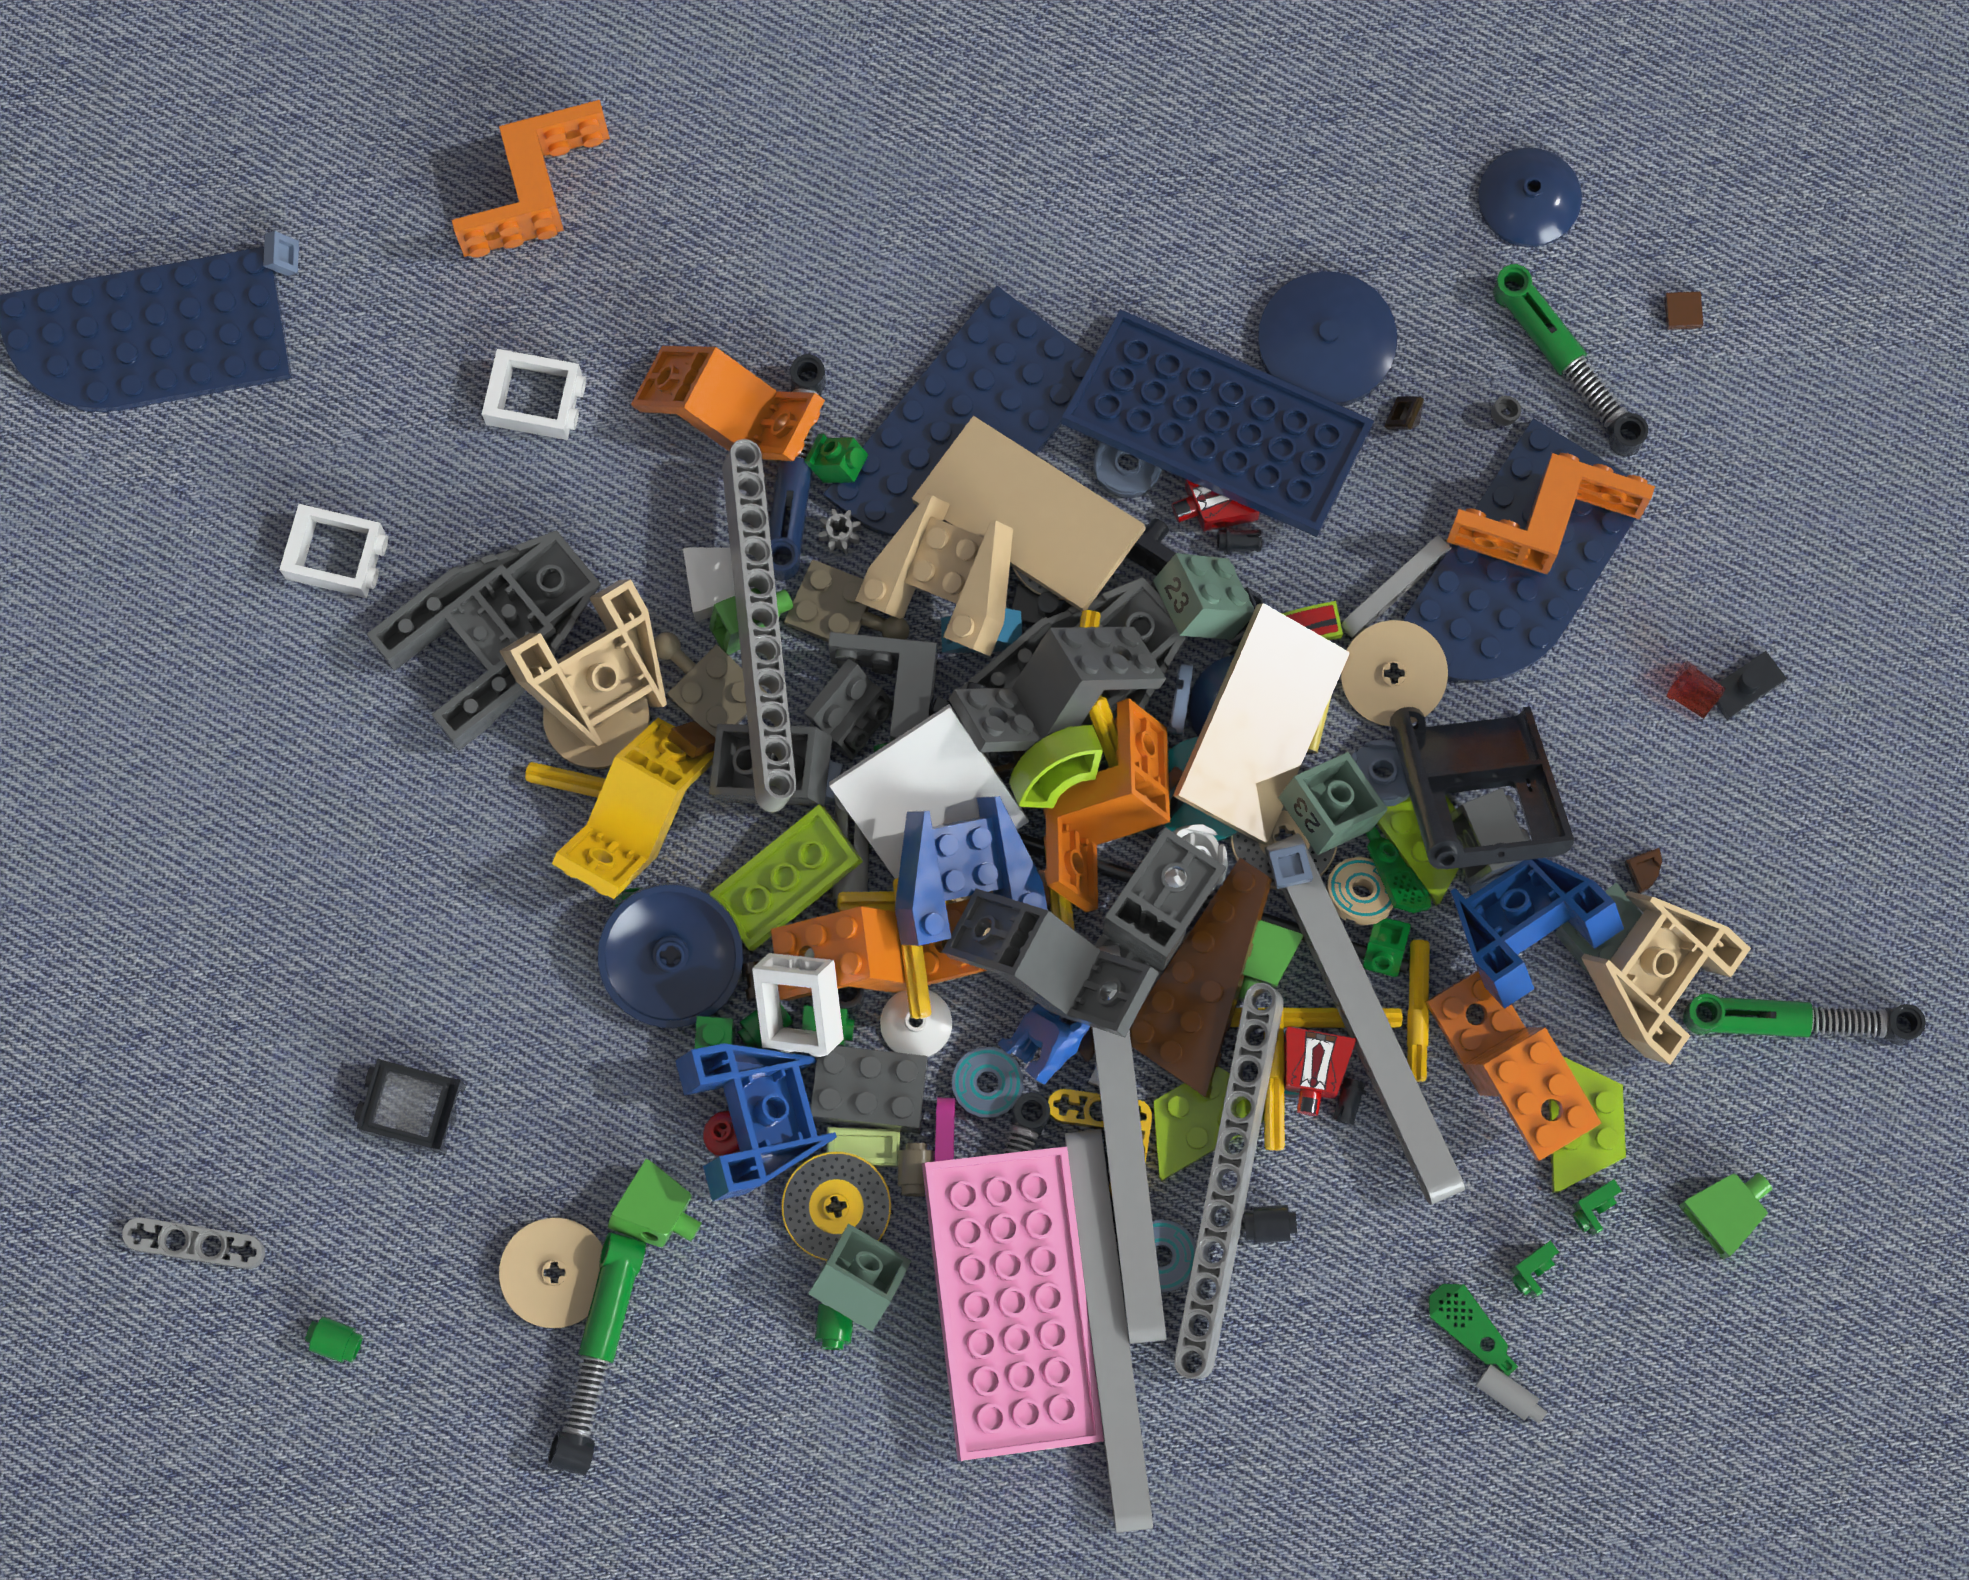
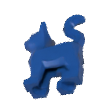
M1036 1003L1024 1015L1011 1039L1002 1038L998 1045L1006 1053L1014 1054L1026 1064L1034 1058V1054L1040 1047L1041 1054L1039 1060L1030 1062L1025 1071L1036 1081L1045 1085L1054 1073L1070 1057L1077 1053L1080 1042L1090 1026L1080 1022L1068 1025L1059 1018V1015L1050 1013L1040 1004Z

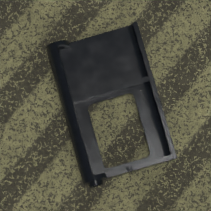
M1530 706L1523 707L1521 713L1513 717L1426 727L1424 714L1415 707L1401 708L1391 716L1390 727L1427 857L1433 867L1437 869H1454L1563 855L1571 849L1574 844V837ZM1410 717H1414L1418 720L1414 727L1412 726ZM1506 786L1515 788L1532 840L1463 848L1462 843L1457 838L1445 795Z

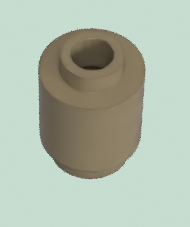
M907 1143L905 1150L898 1151V1186L901 1187L902 1196H926L922 1163L934 1162L935 1151L927 1150L926 1143Z

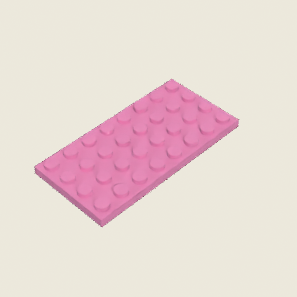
M1067 1147L922 1163L957 1460L963 1461L1104 1442Z

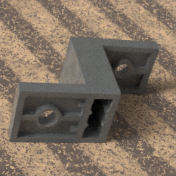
M1134 627L1049 628L1012 688L954 689L949 697V701L979 752L1028 751L1038 741L1050 734L1070 726H1081L1103 690L1160 689L1166 677Z
M830 632L828 643L831 664H837V668L840 669L847 659H850L860 667L872 668L873 672L879 674H892L893 670H897L890 742L931 716L938 664L937 643ZM983 752L990 763L998 764L999 752Z
M1165 827L1106 914L1103 933L1094 946L1101 947L1119 944L1121 957L1149 965L1159 972L1149 991L1150 993L1181 947L1187 927L1225 872L1226 866ZM1172 869L1181 870L1186 876L1185 884L1178 888L1169 886L1165 881L1166 873Z
M975 889L951 934V939L948 940L942 951L951 959L1001 975L1050 1013L1124 1038L1159 974L1149 965L1100 951L1049 910L980 889ZM987 928H991L990 931L985 936H983L985 930ZM1113 990H1117L1116 994L1108 1000L1110 993Z

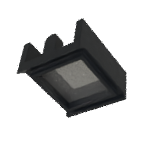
M377 1058L375 1067L370 1066L366 1075L365 1087L368 1088L365 1102L360 1101L355 1112L354 1122L358 1123L357 1129L364 1134L446 1155L448 1148L444 1145L449 1125L453 1126L455 1123L457 1112L454 1108L459 1091H465L466 1085L461 1079L449 1078Z

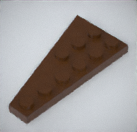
M1239 858L1145 999L1129 1029L1131 1046L1208 1099L1213 1088L1211 1084L1216 1067H1219L1222 1057L1220 1052L1225 1035L1230 1029L1245 977L1243 976L1245 965L1254 944L1252 941L1258 922L1261 921L1272 883V878L1242 858Z

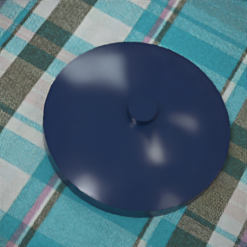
M1321 271L1309 273L1285 284L1273 295L1265 307L1258 330L1259 356L1267 374L1340 406L1357 402L1372 393L1383 382L1390 371L1397 349L1396 323L1385 300L1366 282L1340 272Z
M680 883L651 885L634 892L624 899L607 919L598 946L600 976L612 1000L632 1018L642 1023L662 1028L689 1026L696 1023L697 1016L709 1017L718 1011L735 990L743 963L741 936L729 911L707 892Z

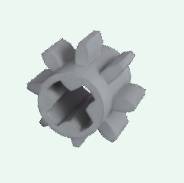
M832 509V516L828 520L820 519V525L826 531L818 534L819 541L828 540V550L830 553L837 548L842 549L847 554L848 546L851 543H860L859 537L853 532L861 529V523L859 521L851 522L850 510L844 515L837 514V511ZM841 527L846 528V533L840 532L838 536L834 535L833 529L839 531Z

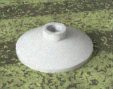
M907 990L896 993L888 1000L881 1014L880 1028L883 1039L891 1050L898 1053L930 1057L945 1046L952 1030V1016L948 1005L938 994L929 990L931 1015L923 1018V1023L919 1027H912L909 1024L911 1016Z

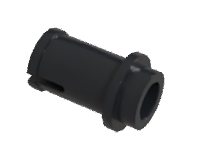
M1225 527L1224 530H1218L1217 550L1224 551L1225 555H1229L1230 551L1260 552L1262 547V537H1259L1261 536V530H1230L1229 527Z
M1345 1077L1343 1084L1341 1083L1340 1086L1341 1092L1334 1115H1332V1120L1354 1126L1362 1095H1366L1367 1091L1364 1090L1365 1083Z

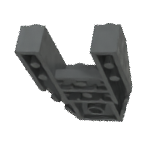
M556 530L517 544L515 548L496 555L490 554L480 558V561L461 568L457 566L450 569L369 631L367 636L394 671L451 627L487 671L431 714L437 725L460 751L487 730L525 691L516 682L499 651L529 633H541L554 655L591 601L590 597L595 595L601 586V583Z
M1143 577L1103 593L1102 596L1095 598L1087 609L1100 613L1099 627H1134L1163 674L1166 673L1187 637L1179 635L1161 596ZM1072 606L1068 610L1050 618L1040 619L968 682H974L987 688H1012L1049 628L1079 627L1082 612ZM968 682L964 684L960 689H966ZM1156 689L1103 690L1100 696L1107 699L1115 720L1117 718V702L1130 698L1142 709H1145ZM1089 713L1081 726L1093 725Z

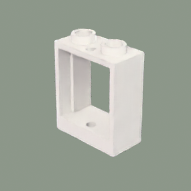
M497 349L482 410L485 424L568 440L570 429L575 430L577 426L579 410L575 409L577 397H583L586 377L582 376L580 366L577 363ZM513 368L567 377L557 420L504 410Z
M298 504L279 570L287 580L367 598L369 588L374 589L379 574L376 564L379 555L384 556L386 552L388 536L385 535V531L379 522ZM317 522L368 534L355 579L304 567Z
M768 953L752 968L762 1048L777 1049L778 1052L785 1053L793 1051L804 1052L814 1057L828 1055L843 1040L834 960ZM778 984L811 988L816 1031L783 1027Z

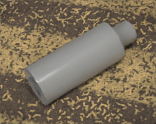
M1491 1364L1475 1385L1524 1421L1529 1416L1540 1424L1547 1414L1546 1410L1537 1405L1539 1401L1537 1396Z

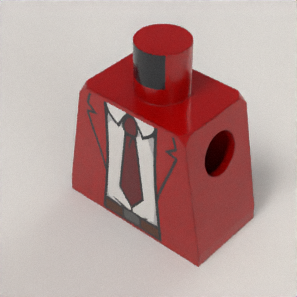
M1186 480L1185 483L1188 497L1171 503L1178 523L1197 516L1203 532L1254 522L1259 519L1260 512L1189 480Z
M1287 1026L1284 1033V1089L1300 1093L1297 1113L1318 1116L1321 1097L1336 1098L1356 1038Z

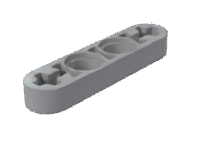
M1440 535L1436 536L1359 605L1342 622V629L1354 639L1433 569L1452 548Z
M142 1217L129 1220L122 1230L124 1243L129 1248L143 1253L240 1269H254L265 1258L263 1243L259 1239L246 1234ZM144 1225L145 1231L158 1234V1227H163L158 1236V1249L154 1248L157 1242L151 1239H142L140 1244L137 1245V1239L132 1237V1232L139 1231L140 1226ZM180 1230L184 1233L186 1242L181 1249L172 1251L168 1248L166 1239L171 1232ZM210 1236H216L221 1241V1250L213 1257L206 1256L202 1251L204 1240ZM229 1239H234L231 1245L237 1248H246L247 1243L251 1242V1248L257 1251L256 1256H250L248 1261L244 1262L243 1256L230 1253V1260H225L230 1250Z

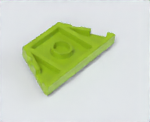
M1445 795L1449 811L1452 813L1455 807ZM1409 796L1407 800L1395 806H1387L1388 810L1378 821L1377 825L1386 838L1396 846L1406 865L1412 868L1430 893L1431 900L1437 906L1441 903L1459 868L1437 869L1429 863L1411 797Z
M1564 1056L1563 1058L1596 1112L1601 1124L1551 1154L1552 1193H1559L1626 1157L1623 1085ZM1549 1099V1118L1552 1121L1559 1114V1106L1556 1101Z
M1216 1067L1211 1084L1213 1088L1209 1099L1183 1083L1153 1101L1158 1175L1161 1182L1215 1151L1230 1073L1224 1069ZM1244 1099L1237 1104L1236 1114L1239 1118L1249 1115L1251 1103L1248 1099ZM1264 1110L1261 1123L1264 1122ZM1240 1135L1234 1136L1230 1141L1239 1137Z

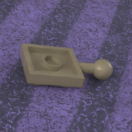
M813 559L795 596L793 609L789 610L784 621L786 626L828 643L830 632L857 635L861 625L882 632V636L885 638L906 640L910 632L909 625L905 619H899L894 616L888 619L868 612L869 606L855 601L864 579Z
M663 632L655 637L657 657L662 660L673 661L686 674L667 693V697L692 721L697 722L716 738L717 724H739L747 716L743 670L717 644L695 664L680 650L681 643L675 634ZM759 685L760 689H761L763 692L767 693V692Z

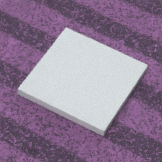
M950 704L829 782L830 788L895 879L899 878L906 814L908 811L929 810L932 827L978 818L980 815L977 797L1000 796L1016 829L1029 822L1027 815L1018 806L1017 801L984 753L978 751Z

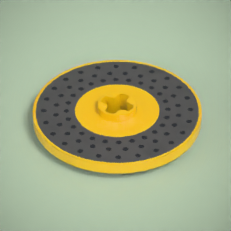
M827 1152L808 1159L792 1174L786 1184L782 1198L783 1221L792 1240L804 1252L825 1261L848 1223L879 1241L887 1229L891 1215L889 1189L880 1172L865 1159L846 1152ZM837 1196L839 1201H845L847 1207L842 1209V1216L836 1217L834 1212H828L826 1206L831 1204V1197Z

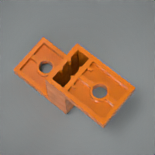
M600 100L499 126L519 202L453 219L454 232L464 257H482L489 254L490 250L501 247L507 249L521 246L524 241L535 238L546 240L556 236L557 232L564 231L544 156H561L568 153L570 149L580 146L595 147L600 145L603 140L610 139Z
M662 346L631 406L643 413L677 414L728 451H730L736 441L747 439L758 445L762 459L794 461L795 457L804 448V440L810 428L818 421L820 409L825 400L816 393L776 391L717 347Z
M1552 453L1542 475L1525 530L1520 529L1519 524L1510 520L1502 519L1498 522L1486 518L1485 513L1476 509L1467 508L1465 511L1458 509L1446 542L1548 575L1558 555L1575 499L1640 520L1652 498L1655 486L1647 484L1648 481L1640 476L1628 475L1625 477L1613 473V469L1606 465L1594 464L1591 466L1579 462V458L1572 454L1560 453L1557 455Z
M1130 698L1117 702L1115 727L1118 732V749L1116 750L1118 766L1097 772L1095 780L1082 781L1069 787L1059 796L1054 808L1043 809L1046 818V836L1044 838L1046 869L1044 876L1047 886L1086 913L1098 909L1097 845L1170 822L1167 727Z
M970 899L946 905L951 934ZM859 906L771 929L774 954L804 957L806 951L811 948L814 952V958L834 960L838 989L849 986L891 993L907 990L897 919L893 911ZM942 941L923 945L928 985L986 971L985 969L948 957L942 952ZM778 984L780 1000L790 1001L812 995L811 988Z
M1478 970L1425 1001L1478 1094L1500 1098L1536 1161L1544 1159L1601 1124L1600 1119L1546 1027H1525L1512 1004L1504 1009L1484 987ZM1472 1004L1479 1005L1484 1011V1018L1478 1025H1472L1466 1018V1011ZM1548 1099L1556 1101L1559 1106V1114L1552 1121L1546 1120L1541 1113L1542 1104Z

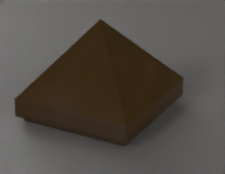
M1397 396L1384 427L1386 429L1411 430L1418 426L1424 399L1421 396Z

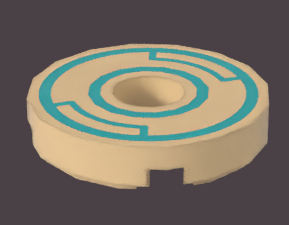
M1364 857L1345 859L1337 864L1330 873L1326 889L1339 917L1344 920L1348 918L1355 921V924L1370 925L1376 924L1389 916L1393 906L1372 859ZM1364 886L1370 891L1371 895L1360 897L1354 893L1353 887Z

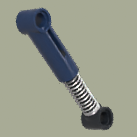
M803 354L792 362L790 367V391L810 392L821 396L826 386L825 368L822 361L817 356ZM805 371H812L817 374V377L812 381L806 382L799 378ZM814 426L810 428L804 440V448L795 457L794 461L778 460L769 523L772 559L780 553H786L791 556V560L785 565H777L773 562L774 578L780 581L793 578L800 568V554L812 476L811 468L804 461L810 451L809 448L812 447V444L809 442L813 441L810 436L814 434L811 431L815 428ZM787 511H791L787 538H784Z

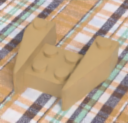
M927 494L870 565L855 601L900 619L904 618L915 589L924 590L956 604L944 633V638L991 656L1004 625L1013 528L991 519L985 536L981 537L944 522L943 520L950 504Z
M631 579L618 580L590 597L607 631L557 661L541 633H529L499 651L516 682L588 746H600L603 744L593 726L644 695L650 707H664L667 705L649 612Z
M1628 891L1625 896L1643 912L1639 920L1610 961L1588 954H1583L1581 959L1622 1036L1646 1058L1671 1065L1691 1035L1668 1015L1670 1010L1700 967L1708 972L1732 977L1751 948L1727 926L1655 897Z

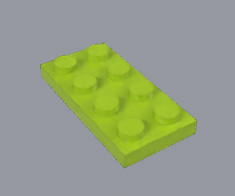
M818 804L709 894L729 911L738 927L741 940L749 950L754 951L772 936L771 929L785 926L863 863V860L825 807Z

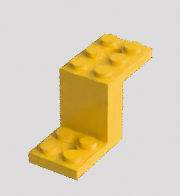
M658 717L615 756L587 824L556 852L552 864L563 870L566 875L590 885L599 894L615 899L657 858L686 789L713 764L714 751L691 758L668 739L671 729L675 726Z

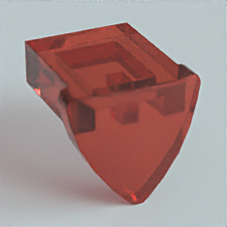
M1686 660L1678 670L1666 697L1672 701L1679 702L1704 719L1722 697L1726 688L1697 670L1696 665Z

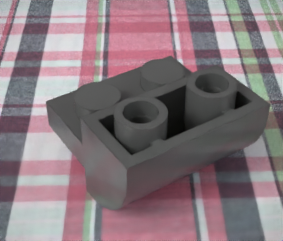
M847 659L806 709L804 714L811 722L809 724L810 727H817L831 735V746L853 760L857 753L865 747L879 726L889 717L894 703L881 687L874 684L858 664Z

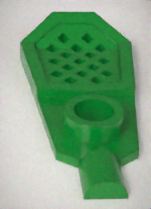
M1374 826L1371 831L1365 833L1370 841L1367 848L1392 906L1412 913L1427 911L1431 907L1430 893L1412 868L1406 865L1396 846L1388 839L1381 837L1376 826Z
M1441 1284L1428 1297L1429 1318L1484 1364H1496L1507 1376L1518 1367L1507 1355L1508 1344L1464 1284ZM1483 1338H1490L1492 1340L1493 1348L1491 1351L1486 1352L1481 1348L1480 1342Z

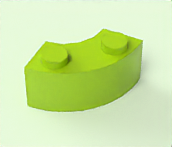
M1093 725L1070 726L1050 734L1038 741L1021 757L1009 781L1019 807L1054 808L1059 796L1069 787L1082 781L1096 779L1103 749Z

